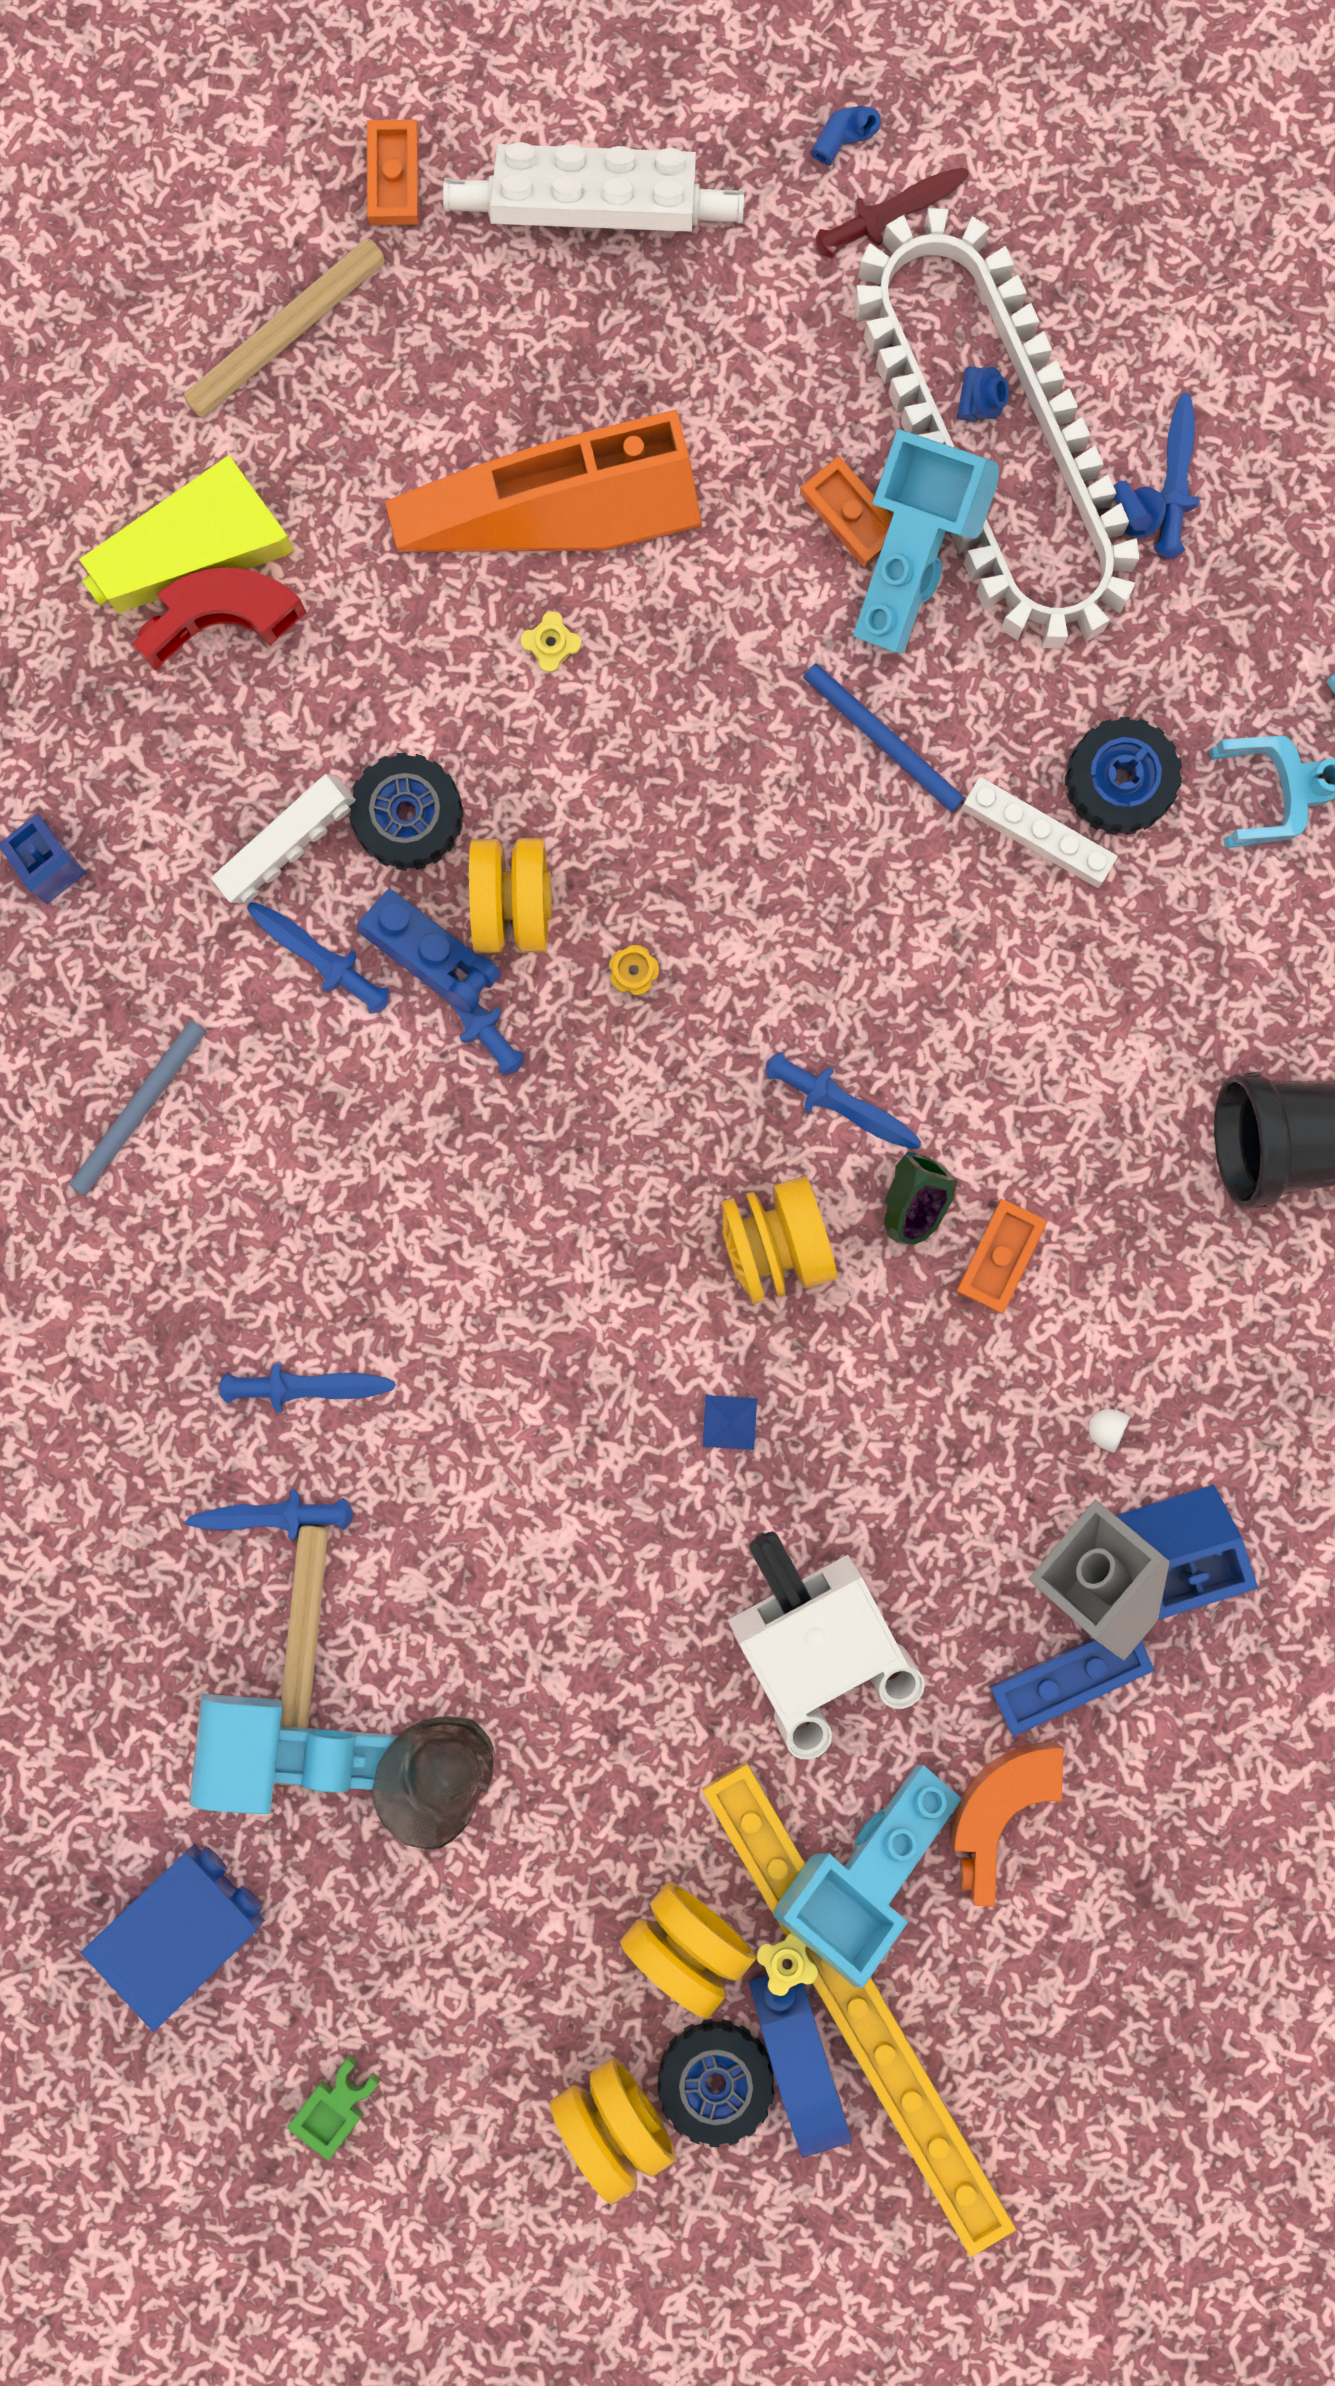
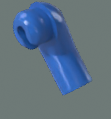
M866 106L835 111L829 117L810 151L811 156L828 166L832 165L842 145L867 140L878 132L881 126L880 114L873 107Z

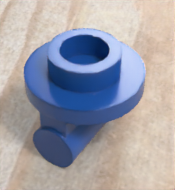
M990 366L983 368L967 367L965 369L957 419L976 422L977 419H995L1001 414L1003 407L1008 402L1009 387L1006 379L997 368Z
M1127 481L1116 483L1114 485L1116 491L1114 500L1117 505L1122 504L1129 519V524L1124 533L1133 538H1145L1154 533L1161 525L1166 513V502L1163 495L1151 487H1140L1133 490Z

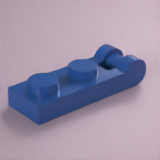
M391 888L380 897L357 924L356 931L462 1012L469 1013L479 1002L478 994L484 987L491 988L501 976V972L495 963L487 957L475 954ZM457 968L468 975L463 981L455 980L451 977Z

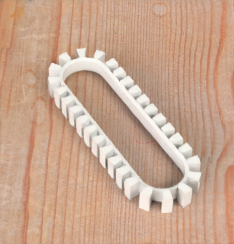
M928 208L924 223L925 235L913 238L906 218L902 215L887 224L885 228L883 244L893 255L889 258V256L869 243L860 261L858 279L880 284V286H856L854 299L856 321L880 315L879 319L866 321L863 337L871 356L878 353L876 367L883 383L886 384L891 380L888 394L896 412L904 408L901 419L904 430L919 435L929 428L930 433L919 436L954 447L891 306L888 285L894 274L903 265L913 259L928 255L953 259L963 265L974 277L1098 553L1101 565L1099 586L1089 598L1070 607L1050 608L1037 604L1026 597L1016 586L987 519H985L982 531L976 539L959 536L951 533V536L959 554L980 541L981 548L968 550L964 566L972 582L991 569L993 570L995 576L981 579L976 593L984 611L1003 598L1013 608L1003 621L1002 631L1018 641L1025 623L1029 619L1046 625L1041 648L1062 649L1068 638L1066 624L1077 620L1085 642L1104 632L1110 621L1096 604L1101 600L1120 614L1136 584L1135 582L1111 577L1113 571L1133 572L1140 559L1137 538L1113 545V547L1109 539L1122 536L1129 524V519L1121 503L1100 517L1098 515V509L1111 506L1116 495L1115 488L1108 474L1088 488L1085 486L1084 481L1098 478L1104 464L1096 446H1093L1075 459L1072 457L1071 453L1085 450L1091 436L1083 417L1062 431L1058 426L1072 422L1078 406L1070 388L1059 394L1065 377L1057 359L1047 365L1052 348L1044 331L1035 336L1040 321L1031 303L1023 307L1027 292L1019 275L1010 279L1014 263L1006 246L984 261L978 252L986 244L990 227L975 217H971L961 240L954 236L943 234L949 209ZM1017 311L1011 317L1008 314L1009 312ZM1031 339L1022 345V340ZM892 343L893 347L885 348ZM1044 367L1035 374L1033 369ZM902 372H905L904 376L896 377ZM1059 394L1048 403L1046 397ZM915 400L918 402V404L907 406Z

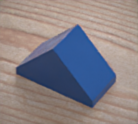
M38 813L0 842L1 850L23 884L46 904H49L87 873Z

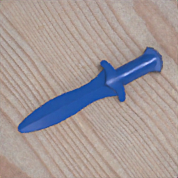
M1188 393L1180 396L1168 433L1167 477L1161 492L1166 502V513L1162 521L1160 540L1154 546L1156 553L1165 559L1177 558L1185 551L1181 542L1183 513L1197 508L1200 504L1198 497H1190L1187 480L1195 437L1193 403Z
M254 902L248 904L247 909L250 915L265 932L282 946L307 960L321 973L325 979V982L322 984L324 992L332 991L341 985L365 1003L369 1014L379 1013L387 1007L390 998L389 989L376 987L352 969L356 960V953L354 951H350L347 957L334 954L318 944L292 920L277 911Z
M455 972L451 975L455 980H460ZM449 1003L459 1015L465 1028V1033L460 1035V1040L463 1043L479 1039L497 1061L500 1074H513L521 1068L524 1062V1053L514 1050L495 1027L501 1017L500 1008L496 1007L492 1012H489L477 1003L469 1013H465Z
M777 1052L767 1060L765 1069L767 1079H780L807 1094L805 1102L806 1112H812L813 1106L825 1107L844 1115L860 1128L892 1144L911 1149H918L921 1146L919 1138L895 1117L843 1091L830 1077L834 1072L833 1068L828 1067L816 1077L789 1062L784 1052Z
M276 1362L270 1377H235L227 1372L220 1380L218 1391L220 1397L227 1404L237 1398H270L273 1408L276 1412L280 1413L283 1410L282 1403L303 1397L328 1399L365 1398L390 1392L395 1388L396 1384L393 1380L385 1377L361 1373H331L317 1376L293 1375L281 1371L282 1363Z
M292 1489L289 1492L290 1499L278 1504H239L221 1507L192 1515L183 1524L210 1530L275 1527L289 1531L288 1538L291 1541H295L298 1538L299 1529L303 1525H335L345 1530L352 1522L354 1514L350 1503L344 1498L334 1504L302 1505L298 1492Z

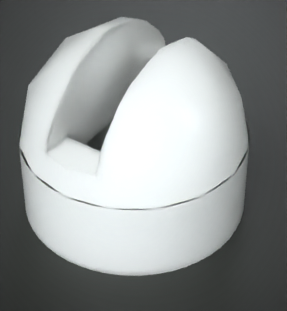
M1115 1409L1098 1411L1089 1422L1091 1439L1098 1447L1115 1454L1131 1416Z

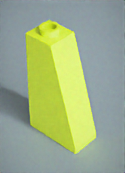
M228 455L79 560L90 574L82 579V582L99 606L109 601L116 612L121 613L159 600L156 595L174 581L191 573L227 567L247 570L285 557L294 549L285 531L230 455Z

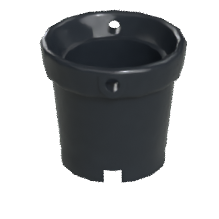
M1260 1072L1238 1073L1225 1079L1218 1092L1214 1112V1141L1217 1164L1223 1185L1231 1200L1244 1210L1267 1208V1205L1276 1203L1282 1195L1335 1185V1081H1270L1261 1075Z

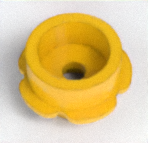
M630 945L624 950H618L612 956L609 963V968L612 970L610 980L613 986L620 992L630 991L632 995H641L649 991L652 987L651 982L656 980L659 975L657 960L649 955L648 949L640 945ZM631 966L638 967L639 971L636 975L629 973Z

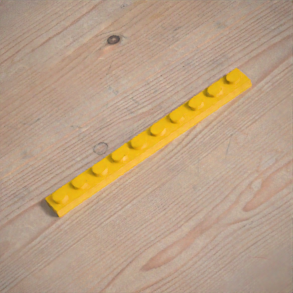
M746 1761L702 1787V1792L771 1912L774 1913L777 1903L803 1868L805 1861ZM777 1920L782 1931L787 1937V1935L791 1932ZM806 1946L805 1951L809 1961L814 1963L818 1969V1975L813 1985L969 2256L976 2255L1016 2231L1013 2221L872 1977L869 1978L863 1988L854 1987Z

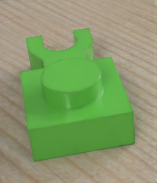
M350 2054L338 2070L336 2085L332 2088L321 2080L287 2127L289 2131L327 2161L330 2160L362 2117L363 2112L354 2103L371 2095L381 2079L375 2073H372L363 2085L353 2084L349 2080L348 2073L355 2066L357 2059Z

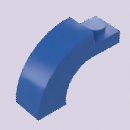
M768 1975L748 1981L774 2075L802 2158L852 2143L853 2140L824 2051L805 1984L799 1983L790 1987L787 1994L777 1996L768 1988V1981L770 1979Z

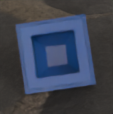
M706 1395L702 1447L754 1450L757 1398Z

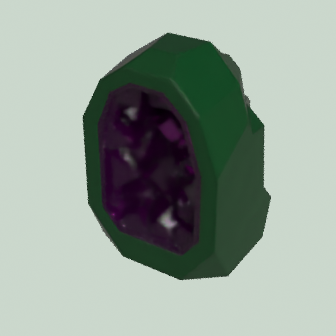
M909 1151L896 1164L895 1177L885 1198V1203L888 1206L884 1217L887 1236L896 1243L915 1245L927 1239L938 1229L953 1201L958 1181L942 1164L927 1156Z

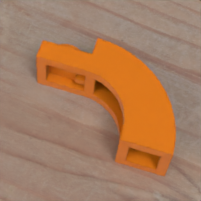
M1057 1742L1028 1744L1001 1755L983 1768L963 1793L962 1800L959 1802L953 1817L949 1843L954 1851L970 1852V1858L961 1857L960 1889L969 1890V1898L974 1906L995 1907L997 1846L1001 1832L1007 1822L1018 1811L1031 1804L1044 1801L1062 1802L1063 1747Z

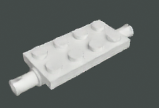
M517 142L510 145L497 144L494 175L489 176V181L444 178L443 205L444 212H488L491 224L692 232V225L698 226V220L738 222L743 224L744 189H699V184L695 183L696 152L680 151L674 148L636 150L624 146L585 148L574 144L534 146L524 142Z

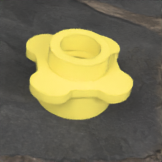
M547 612L543 615L542 623L535 629L523 632L521 635V646L526 651H532L543 671L554 672L558 670L560 663L565 661L569 654L579 652L581 639L578 634L570 633L563 625V619L559 613ZM554 638L556 640L555 645L548 646L546 644L547 639Z
M789 1933L785 1940L779 1941L774 1945L765 1943L757 1951V1961L765 1966L770 1978L768 1988L777 1996L787 1994L790 1987L799 1983L812 1984L818 1975L817 1966L809 1961L805 1951L806 1945L793 1933ZM784 1959L792 1961L793 1964L790 1969H785L782 1966Z

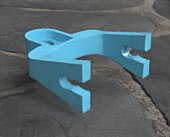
M1286 736L1222 739L1217 743V747L1209 750L1210 760L1258 753L1268 755L1277 768L1284 797V815L1281 826L1237 829L1231 833L1232 836L1224 838L1225 849L1290 840L1300 835L1307 825L1308 807L1323 805L1335 798V758L1301 763L1295 745ZM1324 774L1328 777L1330 784L1324 778L1318 779V776Z

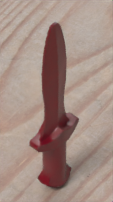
M958 168L930 176L908 187L894 198L880 204L865 206L863 199L858 198L855 204V218L831 230L819 229L816 235L818 251L823 256L833 259L838 249L865 235L874 244L881 245L883 236L880 233L886 228L887 224L902 215L916 212L939 201L966 180L969 175L966 168Z

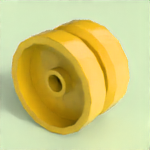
M518 838L512 849L511 871H506L504 848L498 839L471 840L469 852V906L471 936L475 954L501 953L507 942L509 920H513L514 939L521 953L547 952L548 919L552 918L551 872L547 871L544 838Z
M669 1881L650 1903L652 1913L658 1923L647 1919H638L619 1942L631 1961L663 1992L695 2015L708 2019L727 1996L719 1976L728 1980L739 1981L757 1959V1956L748 1943L726 1921L692 1893Z
M611 2058L590 2073L591 2094L578 2085H572L550 2100V2110L554 2122L567 2149L590 2185L610 2205L615 2204L637 2189L635 2167L642 2173L653 2177L677 2161L676 2151L670 2136L655 2108L632 2074L617 2058Z

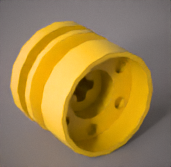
M807 1176L773 1185L775 1209L767 1212L764 1211L759 1198L754 1192L747 1193L746 1199L751 1216L744 1219L740 1217L734 1198L721 1201L723 1209L722 1234L735 1277L749 1295L753 1305L765 1301L760 1278L770 1276L776 1296H784L785 1280L783 1271L792 1268L805 1289L838 1279L829 1239Z

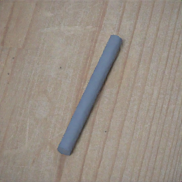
M189 1020L69 1183L72 1188L84 1196L87 1195L206 1034V1030L192 1020Z

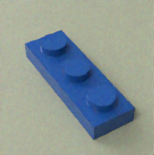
M1091 1638L988 1687L1010 1734L1014 1737L1155 1671L1142 1641L1123 1661L1094 1638Z

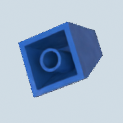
M195 1843L80 1952L152 2032H155L265 1921L259 1914L263 1907L258 1898L244 1886L236 1889L223 1875L227 1871V1867L222 1859L208 1847L201 1851Z

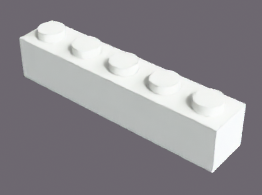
M324 774L211 877L212 881L230 903L243 902L245 904L250 902L258 895L259 891L257 889L265 882H272L281 874V867L288 861L291 863L302 856L304 853L303 848L310 841L315 842L327 833L326 827L331 822L344 818L351 810L349 806L356 799L336 775Z
M979 777L961 808L964 812L1096 888H1099L1118 857L982 777Z

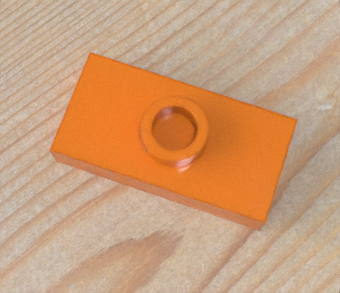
M417 119L367 120V218L370 226L419 225V128Z
M838 455L800 487V495L858 562L866 568L879 557L893 516L886 509L872 504L875 496Z
M1001 1198L991 1215L955 1292L999 1314H1004L1048 1221Z

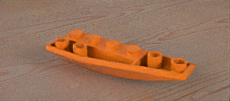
M677 409L524 449L446 476L385 501L398 552L606 551L702 527L690 457Z

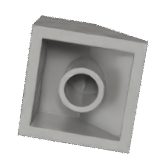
M1095 1499L1028 1580L1097 1642L1124 1661L1158 1621L1170 1561Z

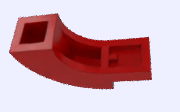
M241 568L206 569L186 575L156 594L167 612L162 617L157 615L149 619L138 632L139 638L132 644L147 663L156 670L189 639L207 627L218 624L240 625L257 633L271 646L307 612L301 599L296 594L269 576Z

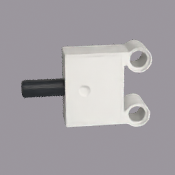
M773 1531L757 1534L755 1539L749 1544V1550L768 1583L773 1596L730 1618L728 1622L743 1653L775 1709L774 1719L788 1750L799 1759L810 1760L822 1755L828 1749L832 1740L830 1726L820 1706L870 1679L881 1700L887 1706L894 1709H904L912 1706L920 1699L924 1692L925 1683L921 1672L908 1651L902 1645L896 1643L863 1578L849 1555L801 1579L778 1534ZM902 1671L896 1678L888 1680L892 1674ZM810 1722L805 1728L795 1730L800 1724Z

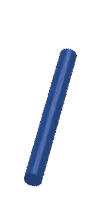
M815 663L805 673L803 679L951 813L965 800V797L820 665Z

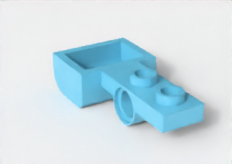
M897 428L872 503L878 507L890 510L894 514L853 637L895 653L904 654L921 602L929 600L938 586L942 572V562L937 556L945 532L948 531L959 536L976 539L982 531L998 484L999 466L997 462Z
M201 1694L189 1804L195 1808L220 1812L270 1814L274 1783L297 1784L310 1790L322 1792H345L350 1788L404 1792L410 1745L408 1736L280 1726L283 1708L281 1700Z
M924 1765L915 1766L887 1807L874 1814L862 1827L854 1843L857 1849L846 1865L843 1866L830 1853L812 1855L777 1903L773 1917L851 1985L863 1988L908 1923L907 1920L889 1906V1903L962 1798Z

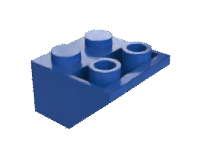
M1214 1484L1115 1515L1170 1561L1158 1620L1258 1589L1243 1539Z

